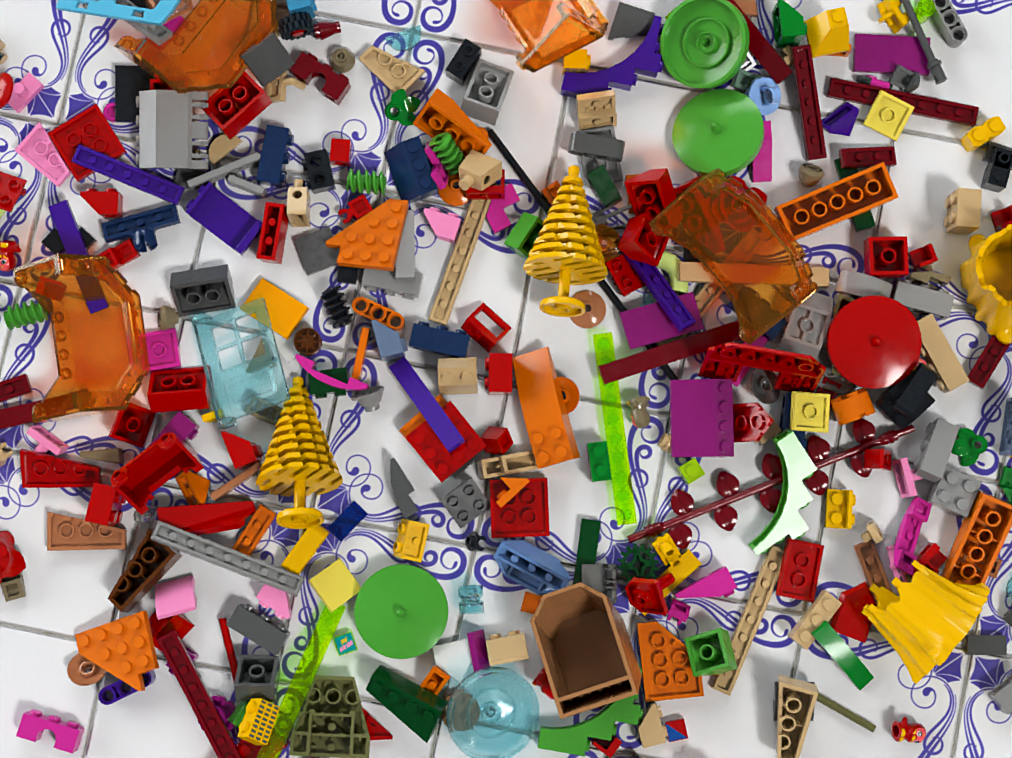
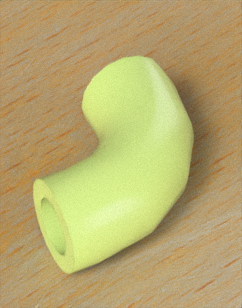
M664 250L659 265L656 267L665 270L669 275L670 286L675 293L687 294L689 282H679V262L682 261L676 255Z

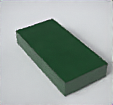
M603 164L586 173L604 207L621 198Z

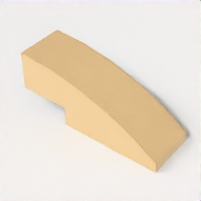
M533 450L476 461L480 480L538 469Z

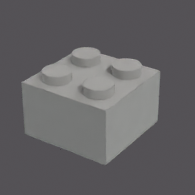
M946 466L942 479L932 484L925 501L960 518L968 517L982 482Z

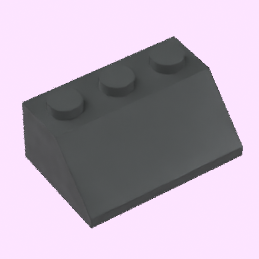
M228 264L171 273L170 289L179 317L236 308L233 282Z

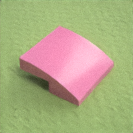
M193 575L155 585V606L158 620L196 610L197 597Z

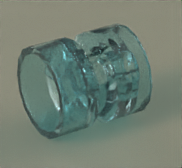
M483 585L458 586V597L461 598L459 614L484 613V602L481 600Z

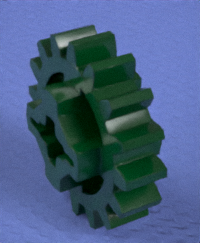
M633 544V549L626 546L627 552H620L623 558L617 559V561L621 562V565L617 566V568L623 571L620 573L621 577L626 575V582L633 578L627 570H633L636 575L635 578L649 579L650 576L656 577L653 572L654 570H659L658 567H655L659 560H654L657 554L650 553L651 547L645 550L644 544H641L639 548H637L636 544ZM640 552L645 553L649 559L642 558ZM632 553L630 562L625 563L627 557ZM636 559H638L639 562H643V565L640 566L639 570L637 569V567H633V564L636 563ZM650 567L649 572L644 576V570Z

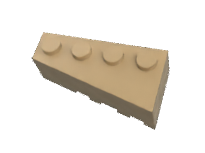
M778 674L777 758H799L818 696V688L815 684Z

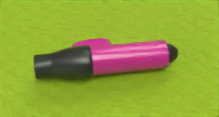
M857 75L856 82L886 89L893 88L890 82L878 80L875 76Z

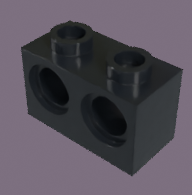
M465 38L445 69L446 76L462 86L482 56V48Z
M322 149L304 153L305 160H302L304 171H308L309 178H306L308 189H312L314 194L335 190L336 186L327 150ZM319 159L321 163L319 166L314 167L311 165L312 161ZM319 177L325 178V182L321 185L315 183Z

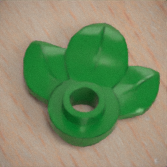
M399 89L392 94L391 102L386 105L385 115L390 120H398L402 125H413L412 123L416 119L413 112L418 109L421 101L413 96L406 97L405 90ZM391 108H397L398 112L393 114Z
M960 428L957 433L959 439L955 440L951 453L961 456V466H970L978 461L979 454L986 451L988 442L983 436L975 435L971 429ZM976 441L981 442L982 446L980 448L974 447Z

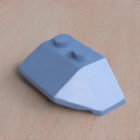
M525 540L502 541L493 556L505 577L538 595H544L565 588L571 580V577L558 558Z

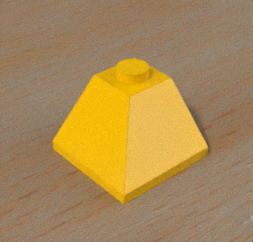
M845 7L826 10L804 21V23H807L806 37L808 45H811L812 58L849 51V23Z

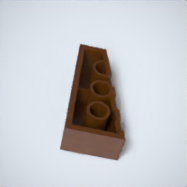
M149 527L146 531V536L139 543L135 555L128 562L125 572L120 576L108 597L120 612L129 613L183 556L176 549L151 540L153 528Z

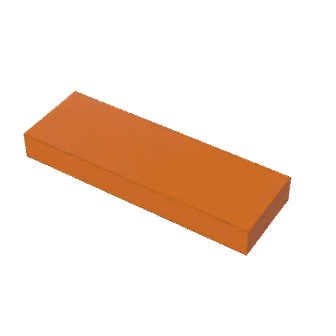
M365 327L361 330L352 372V378L361 381L371 334L370 328Z
M260 504L232 549L251 556L277 514Z

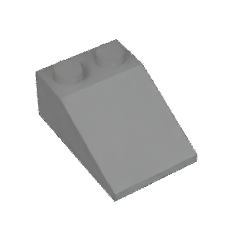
M479 59L461 104L463 112L468 117L495 126L514 71Z

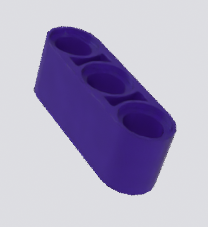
M154 670L146 673L149 676V681L147 683L144 682L145 687L154 683L156 679ZM119 680L101 689L98 698L102 704L110 705L138 690L131 687L130 691H126L123 687L124 682ZM107 690L112 691V693H113V699H112V700L107 699V697H106V691H107Z

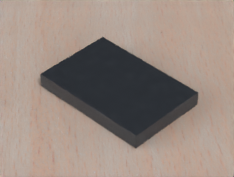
M115 65L116 123H136V115H139V108L136 107V96H139V91L150 90L149 79H154V66Z

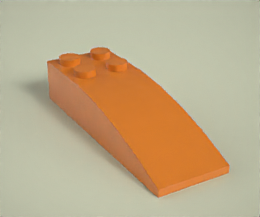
M549 347L513 357L522 412L538 469L580 458Z
M980 490L978 491L968 517L964 518L943 569L942 577L954 583L969 585L985 584L1012 527L1011 503ZM973 550H977L979 553L977 555L971 552ZM966 553V561L961 562V560L964 557V554ZM974 566L981 568L982 572H978Z

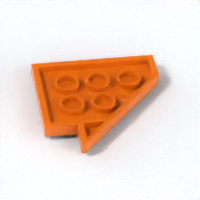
M388 199L327 240L325 243L327 248L340 249L337 258L338 266L394 271L409 207L408 200Z
M140 611L75 634L79 654L138 691H145L142 674L159 668L147 611Z
M657 621L637 623L645 702L704 696L702 676L693 677L686 645Z

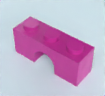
M35 709L23 713L16 734L17 737L36 742L41 739L43 731L49 729L54 732L56 737L53 748L69 753L78 751L85 729L79 726L80 723L75 721L64 722L61 721L59 716L50 715L48 717L42 715V711Z

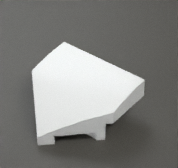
M468 638L433 646L436 667L454 678L455 681L461 683L464 675L470 666L473 665Z

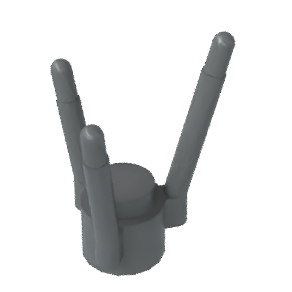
M622 198L601 210L592 213L595 229L601 233L607 230L626 228L627 224L605 225L608 224V218L631 209L632 205L605 215L604 212L622 201Z

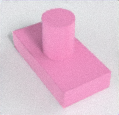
M28 72L20 82L13 85V92L7 104L17 113H20L45 86Z
M39 424L30 427L27 431L28 435L39 442L34 450L35 452L46 454L50 450L58 456L66 453L69 448L67 444Z
M907 457L891 461L901 498L916 496L917 491L914 481L921 480L922 477L914 474L915 469L910 470Z

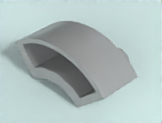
M841 269L835 291L853 299L873 295L890 298L893 285L867 274Z

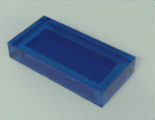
M354 500L327 529L342 542L368 513Z

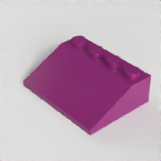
M732 379L670 380L671 457H734Z

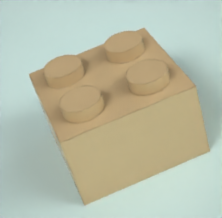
M958 188L946 197L945 209H947V216L944 217L943 223L944 227H946V233L969 235L980 228L981 189Z

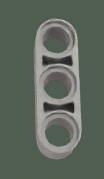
M931 0L928 4V11L946 44L951 48L959 47L966 40L968 33L951 1ZM935 2H939L942 7L936 6ZM944 18H948L951 24L946 23ZM953 34H957L960 40H956Z

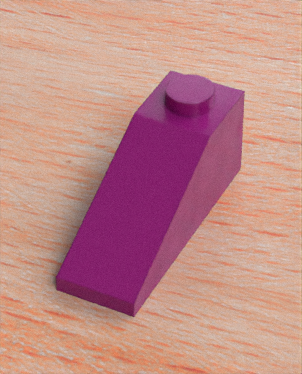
M178 411L150 445L160 439L163 434L170 432L176 434L184 442H187L189 439L193 440L198 435L199 431L197 430L200 426L185 413Z

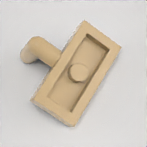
M286 71L267 84L266 94L273 103L286 102V86L292 85L304 90L306 83L293 77L287 78Z

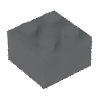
M239 656L234 682L236 701H250L252 698H262L268 702H276L281 672L279 656Z

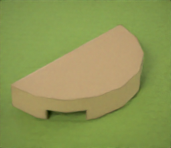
M225 134L215 138L209 148V159L214 166L218 164L243 141L237 136L230 140Z

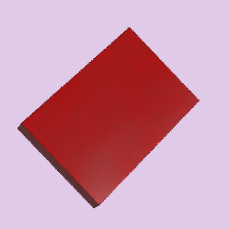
M786 538L775 595L814 603L824 545Z

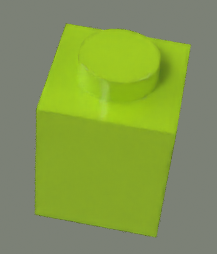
M692 458L676 468L686 485L705 475L696 458Z

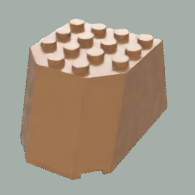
M581 582L542 595L530 623L560 719L637 695L642 677L624 619L607 595Z

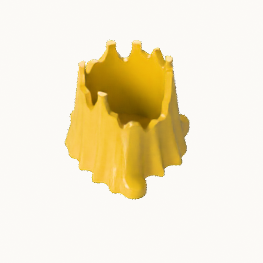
M1009 224L1006 228L993 233L988 238L981 234L971 236L968 242L971 256L960 265L959 269L961 286L968 292L966 301L968 304L975 305L977 309L975 319L985 322L988 334L995 335L1002 344L1012 343V224Z
M914 560L911 565L918 569V571L914 573L910 583L902 582L897 577L891 582L897 588L900 597L882 586L879 588L873 583L869 590L875 594L878 606H874L872 603L870 605L866 604L861 613L869 619L898 653L912 681L917 684L934 666L942 665L954 647L966 636L975 623L977 616L982 611V606L988 600L987 596L991 591L984 583L976 585L954 583Z

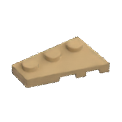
M372 45L358 58L393 93L399 89H404L407 92L425 73L424 69L417 68L409 62L402 61Z

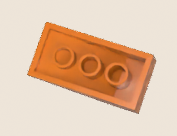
M438 88L412 123L432 138L438 134L449 132L465 157L471 150L485 154L492 145L456 102Z

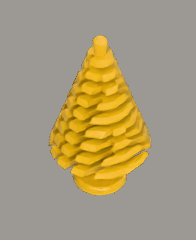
M576 165L568 167L569 176L563 178L562 186L557 191L558 196L553 200L552 207H550L548 215L542 224L543 228L539 231V237L536 238L533 249L530 250L523 266L526 274L533 276L535 279H546L545 282L559 283L558 296L544 298L539 303L540 311L558 317H577L583 315L586 311L585 304L581 300L569 297L570 285L600 282L608 275L604 256L601 253V245L598 242L599 238L595 229V223L592 220V212L587 209L590 206L587 199H585L584 188L582 189L584 186L582 178L578 177L580 169Z
M296 376L292 379L293 387L288 390V398L284 401L283 409L279 415L281 418L276 423V430L271 437L272 440L264 457L265 461L260 468L261 473L256 479V486L260 484L259 489L264 492L270 489L269 493L274 495L281 493V496L290 497L294 494V507L280 511L276 516V523L281 527L289 529H307L321 525L324 522V516L321 511L306 507V497L315 491V495H320L337 489L343 483V478L339 473L336 461L332 459L334 456L326 440L324 430L321 431L322 425L318 421L316 411L313 408V402L308 398L310 396L308 389L303 388L304 379Z

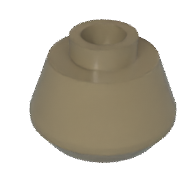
M338 48L330 56V65L336 72L346 73L354 67L355 56L347 48Z
M805 163L799 167V180L804 186L812 187L817 185L824 176L823 170L816 165Z
M160 306L157 313L158 328L162 331L174 328L175 324L179 323V313L175 312V309L172 307Z

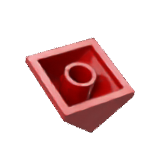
M122 400L109 437L142 448L156 413H151V410Z
M155 611L148 618L154 647L161 651L162 649L157 639L176 630L182 640L195 626L183 614L158 620Z

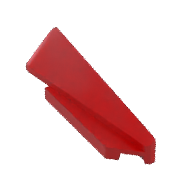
M253 501L158 507L157 515L158 521L200 536L239 529L245 525V519L255 513L256 508Z

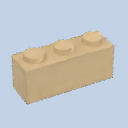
M821 590L814 603L809 606L787 636L800 647L807 650L815 640L811 633L825 620L829 622L842 603L829 592Z

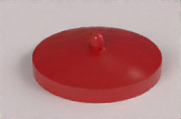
M873 295L855 299L847 303L836 313L827 331L826 347L830 362L841 377L859 387L878 389L892 386L909 375L919 359L922 337L918 322L907 307L892 298Z

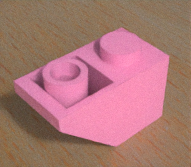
M434 207L424 208V215L436 238L455 244L461 226L459 216L448 212V214L440 213L441 210Z
M264 584L256 596L259 599L258 603L266 609L270 607L275 610L274 614L280 619H290L292 610L289 594Z

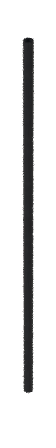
M488 130L489 138L548 215L550 205L494 130ZM605 279L597 282L619 312L627 311ZM649 344V345H646L645 347H646V349L648 350V349L654 348V345H653V344ZM668 364L660 366L670 380H679Z

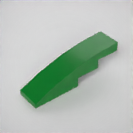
M826 620L811 633L827 655L847 675L857 689L861 690L874 678Z

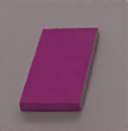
M873 34L854 35L853 72L892 74L897 64L912 72H919L920 76L929 75L930 70L926 67L928 60L918 37ZM926 37L930 45V38Z
M690 292L678 296L696 321L694 325L680 332L658 302L620 312L619 315L629 349L632 350L704 329L694 293Z

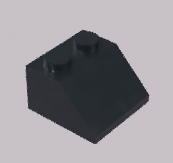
M910 373L903 380L884 391L875 402L901 431L914 422L935 402V399L927 392L915 412L908 419L891 408L892 403L910 378Z

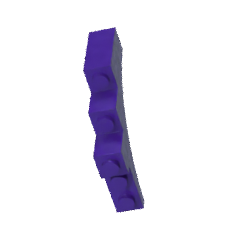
M654 16L651 28L642 44L622 62L597 72H565L560 95L576 98V95L611 90L612 88L610 87L630 91L631 86L636 85L638 76L636 74L656 78L657 73L662 72L664 63L660 61L661 54H656L660 46L657 38L658 35H661L664 24H661L662 17Z

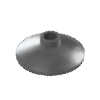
M756 368L752 372L750 379L753 394L764 404L774 403L780 395V390L774 389V381L777 375L773 371Z

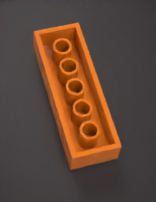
M882 162L778 205L774 208V211L777 214V219L788 244L892 202L899 196L885 163Z

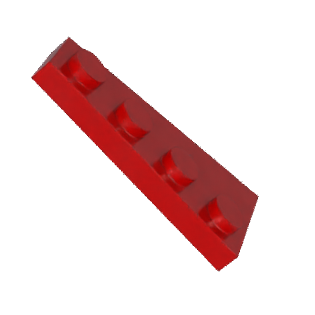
M27 449L20 450L22 488L93 487L94 482L102 483L100 466Z

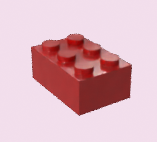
M241 69L217 90L208 101H205V103H208V108L202 110L231 140L273 102L266 92Z

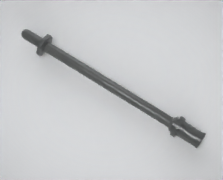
M901 0L927 57L928 63L926 67L931 71L935 84L938 85L945 82L947 77L941 67L942 62L935 58L910 0Z

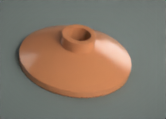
M581 291L572 297L581 300L585 306L589 305L591 307V311H585L581 316L570 317L575 325L581 328H593L603 321L606 314V305L599 294L593 291Z
M81 654L75 655L67 667L69 679L74 684L80 686L95 684L106 673V670Z

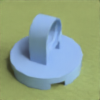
M767 77L754 79L750 87L746 89L745 95L756 104L761 115L774 113L781 102L779 85L773 79Z

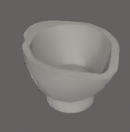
M370 386L368 390L357 391L350 396L351 400L358 401L364 407L365 412L376 411L380 408L379 403L382 399L384 386Z

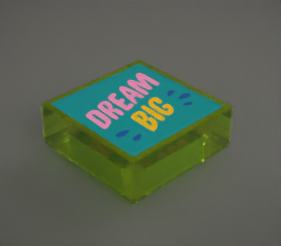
M352 631L333 637L339 656L358 650Z

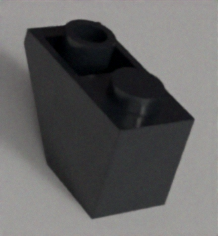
M999 147L995 148L984 171L980 188L997 193L1006 188L1012 166V151Z

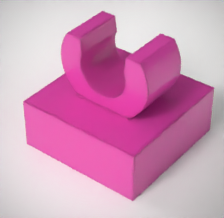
M673 598L669 606L667 620L670 621L671 617H675L678 619L677 625H680L682 621L686 622L691 607Z

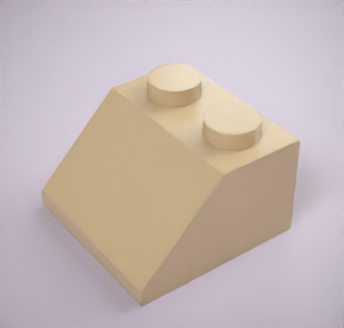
M477 358L438 359L439 394H478Z
M520 630L509 631L506 636H501L500 633L489 635V639H486L490 666L529 659L524 632L520 633Z

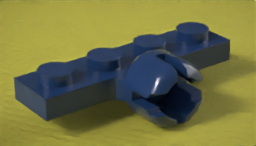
M170 204L101 223L106 243L132 237L134 248L138 252H147L146 246H149L150 251H152L158 245L155 235L156 230L181 222L177 206Z

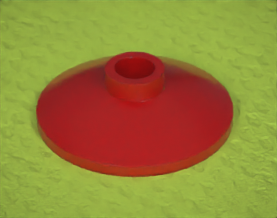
M5 72L0 73L1 109L8 103L13 92V78Z

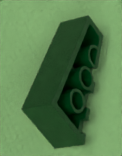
M380 665L375 670L365 689L426 743L434 734L449 703L383 665Z

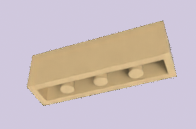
M931 313L918 320L922 337L920 356L925 358L928 367L939 374L936 380L937 387L941 391L943 390L944 393H947L970 381L933 314Z

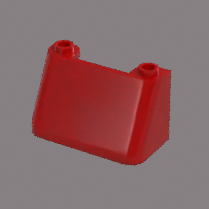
M170 432L163 434L160 439L120 469L114 471L111 477V484L142 515L149 510L147 502L149 499H154L153 492L181 470L185 474L189 472V469L198 473L204 466L196 451L176 434Z

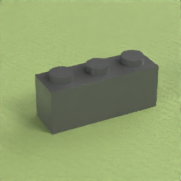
M248 603L244 605L239 604L226 625L275 656L278 655L290 636V633L287 632L288 628L280 623L275 625L271 622V618L264 613L259 615L254 612L255 608Z

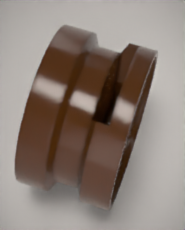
M303 328L295 334L294 346L302 355L313 356L321 350L322 338L314 329Z

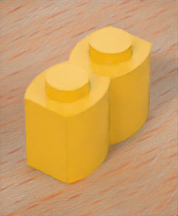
M999 116L992 117L981 126L972 128L960 141L967 152L974 151L985 142L994 140L1004 132L1006 127Z

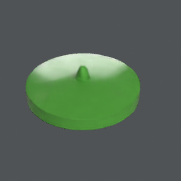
M728 0L683 1L667 18L660 39L662 60L671 76L686 86L698 89L715 88L732 79L742 67L749 49L747 22L740 10Z
M730 89L709 90L692 98L680 110L672 131L673 145L681 162L698 175L714 178L729 176L747 167L758 155L765 135L763 118L756 104L743 93Z
M408 564L391 565L375 572L362 585L355 602V622L362 639L375 652L394 659L413 658L427 652L441 638L448 620V601L441 584L426 570Z

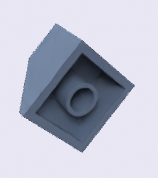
M372 320L373 330L383 362L405 357V351H408V347L404 337L401 338L396 331L376 320Z

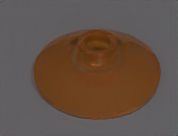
M597 225L595 229L599 238L598 242L601 245V253L606 263L618 256L620 249L617 246L621 238L618 232L611 226ZM603 239L607 241V246L602 245Z

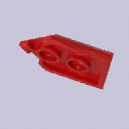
M758 402L733 404L734 443L760 441L774 422L772 417Z
M865 581L840 593L838 600L842 604L830 622V626L837 633L866 643L872 623L861 612L866 604L870 605L872 603L874 606H877Z

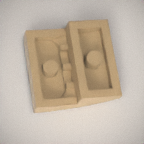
M614 90L576 95L579 131L611 125L617 126Z

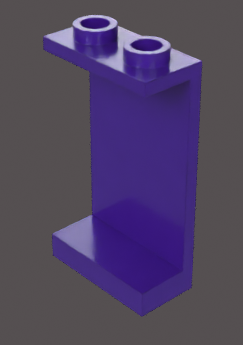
M210 182L207 185L203 184L197 192L199 195L196 199H191L186 205L187 210L185 212L243 256L261 233L262 222L229 199Z

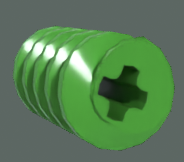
M449 132L438 134L431 139L429 145H435L432 150L434 152L439 151L436 156L438 158L443 157L440 162L442 164L447 163L444 168L449 170L448 174L450 176L459 173V166L465 159V156Z
M350 168L347 175V192L351 188L352 193H355L358 188L360 194L365 189L367 194H371L372 189L375 195H378L380 190L382 195L386 193L387 177H384L383 171H380L379 176H376L375 170H373L371 175L368 174V170H365L364 174L361 175L360 169L354 174L353 169Z
M38 298V304L30 300V306L23 302V308H20L19 304L16 303L15 310L8 305L7 312L4 311V320L9 330H13L14 327L20 328L22 325L28 326L29 323L34 325L37 321L42 323L44 319L46 321L49 319L46 306L41 298Z

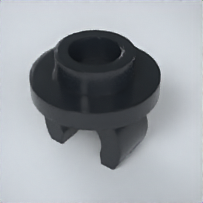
M471 532L465 540L467 549L469 551H474L475 549L483 551L484 548L479 547L478 543L480 540H486V537L478 535L477 532Z

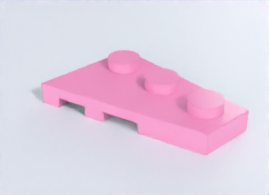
M40 122L14 150L58 187L72 174Z

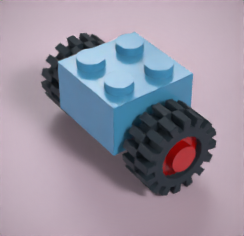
M286 0L290 14L288 17L284 16L283 19H279L277 22L281 38L283 40H294L311 35L314 32L312 18H316L314 11H317L315 0Z

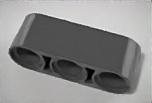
M572 132L568 153L612 162H621L625 142L614 138Z

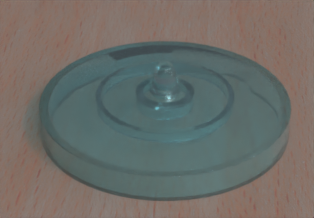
M504 667L483 668L463 679L453 691L446 712L448 732L457 747L470 758H510L520 752L533 737L539 721V702L533 687L517 672Z

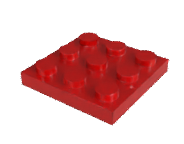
M97 104L48 133L78 182L94 173L92 170L71 162L79 144L114 159L127 153Z
M451 401L444 405L442 409L466 442L449 453L427 421H424L405 437L441 483L487 447Z
M527 478L530 482L502 508L496 503L499 500L496 496L504 489L508 491L510 488L502 480H489L492 538L550 536L547 478Z

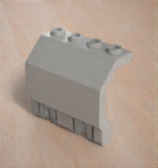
M187 90L139 91V96H136V107L139 108V115H136V127H139V134H136V146H139V154H136V165H139L140 169L177 168L208 170V161L192 160L208 159V154L193 153V146L206 147L208 146V141H192V139L208 140V122L192 121L208 120V115H193V108L205 109L208 108V103L192 101H208L209 92Z

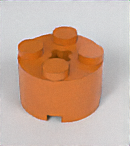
M860 388L830 400V405L839 426L876 412L866 388Z

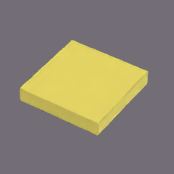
M880 90L862 125L897 141L915 107Z
M792 391L790 430L828 433L830 394Z
M340 558L308 581L331 613L359 593L361 586Z

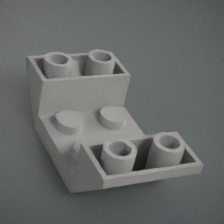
M797 286L791 303L793 307L783 338L779 340L777 350L811 355L816 359L830 322L834 298Z

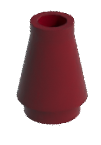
M339 21L316 22V24H313V33L316 40H324L332 35L341 33Z

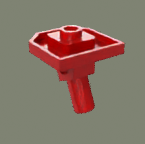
M667 573L658 580L633 577L625 587L630 604L643 613L667 615L669 611L663 595V589L674 583L675 577L672 573Z

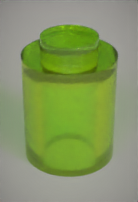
M920 0L913 8L919 23L927 22L934 14L936 7L932 0Z

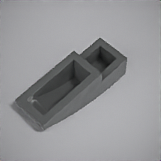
M392 458L390 459L391 484L398 507L404 518L407 519L419 511L409 496L415 489L396 459Z

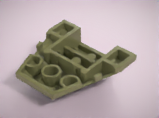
M315 675L303 709L298 716L296 726L291 733L289 755L369 758L370 735L355 677Z

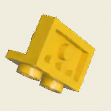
M826 489L824 528H852V525L855 523L852 507L856 503V496L853 494V490Z
M402 518L397 528L398 537L393 545V556L421 562L430 525Z

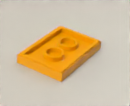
M262 278L241 307V310L288 340L309 308Z

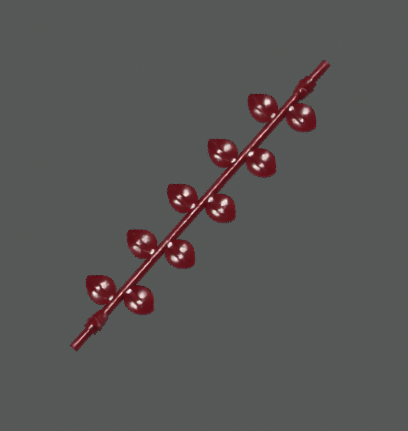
M862 418L853 422L852 434L855 441L860 445L829 456V443L820 437L812 435L808 440L807 453L810 459L815 461L814 465L817 470L813 472L814 474L810 478L805 479L807 488L816 495H823L828 486L829 478L825 472L819 469L851 457L850 465L852 470L861 477H868L872 469L864 468L865 452L863 451L878 445L894 443L899 437L914 432L913 424L908 425L902 431L900 429L896 431L894 429L887 430L873 439L876 433L874 425ZM770 453L765 454L762 460V471L764 476L770 480L738 492L740 484L737 477L728 472L721 471L717 476L716 487L719 494L725 498L692 510L694 507L693 497L685 491L675 489L671 496V507L674 513L680 516L664 522L648 524V526L644 527V530L627 536L629 543L645 537L654 538L669 528L668 534L676 547L686 549L691 541L692 531L683 522L715 510L714 519L717 525L723 530L732 531L737 522L738 514L729 504L759 492L761 505L767 511L775 513L781 498V492L774 488V486L783 483L780 458Z

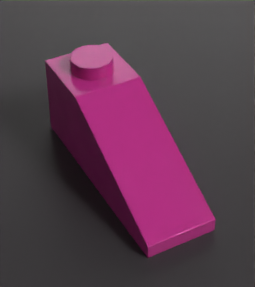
M763 121L765 127L763 145L758 155L751 162L752 183L772 181L771 121Z
M722 566L673 593L675 598L721 596L726 598L735 593L734 589L737 588V585L727 567Z

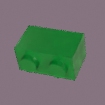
M607 441L587 443L591 482L612 480Z

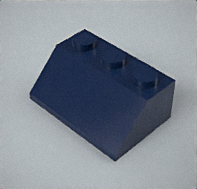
M419 136L402 141L385 152L401 200H408L410 204L439 194L437 185L430 175L432 171Z

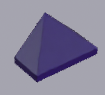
M846 102L822 120L823 129L831 134L850 136L859 114V109Z

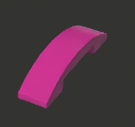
M298 354L295 356L298 363L309 374L329 386L347 391H364L370 387L368 384L352 377L349 378L347 384L314 370L316 362Z
M918 496L914 497L902 519L894 547L895 567L909 575H913L914 566L911 564L914 560H917V557L913 554L922 523L928 521L932 504Z

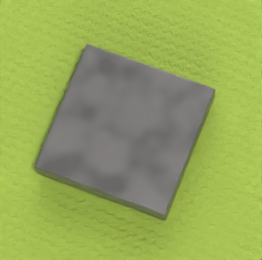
M330 227L294 239L307 276L338 265L339 250L337 248H327L325 244L327 240L333 237Z

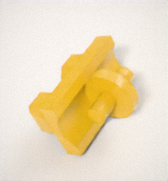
M883 0L877 5L882 16L878 22L880 24L886 22L887 26L895 34L908 24L907 22L910 21L906 12L901 13L899 10L901 6L900 0Z
M666 533L664 536L657 537L652 545L664 565L670 564L672 568H675L681 564V553L670 535Z

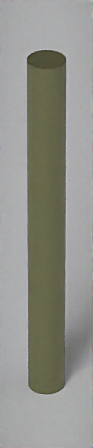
M818 693L816 701L865 729L874 732L876 725Z

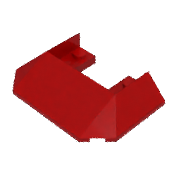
M725 342L708 348L698 376L713 379H732V382H736L743 366L779 372L774 381V389L813 393L824 375L826 367L811 355Z

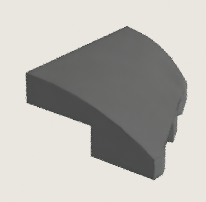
M619 2L607 40L611 41L622 37L626 39L637 35L640 37L647 36L655 13Z

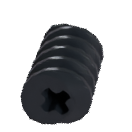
M341 286L325 290L321 293L323 295L320 297L321 301H326L323 304L324 308H329L326 311L327 315H332L329 318L330 322H335L332 325L333 329H339L354 322L350 321L353 313L347 314V311L351 309L350 306L344 307V304L348 302L347 299L341 300V297L345 294L338 293V290L342 288Z

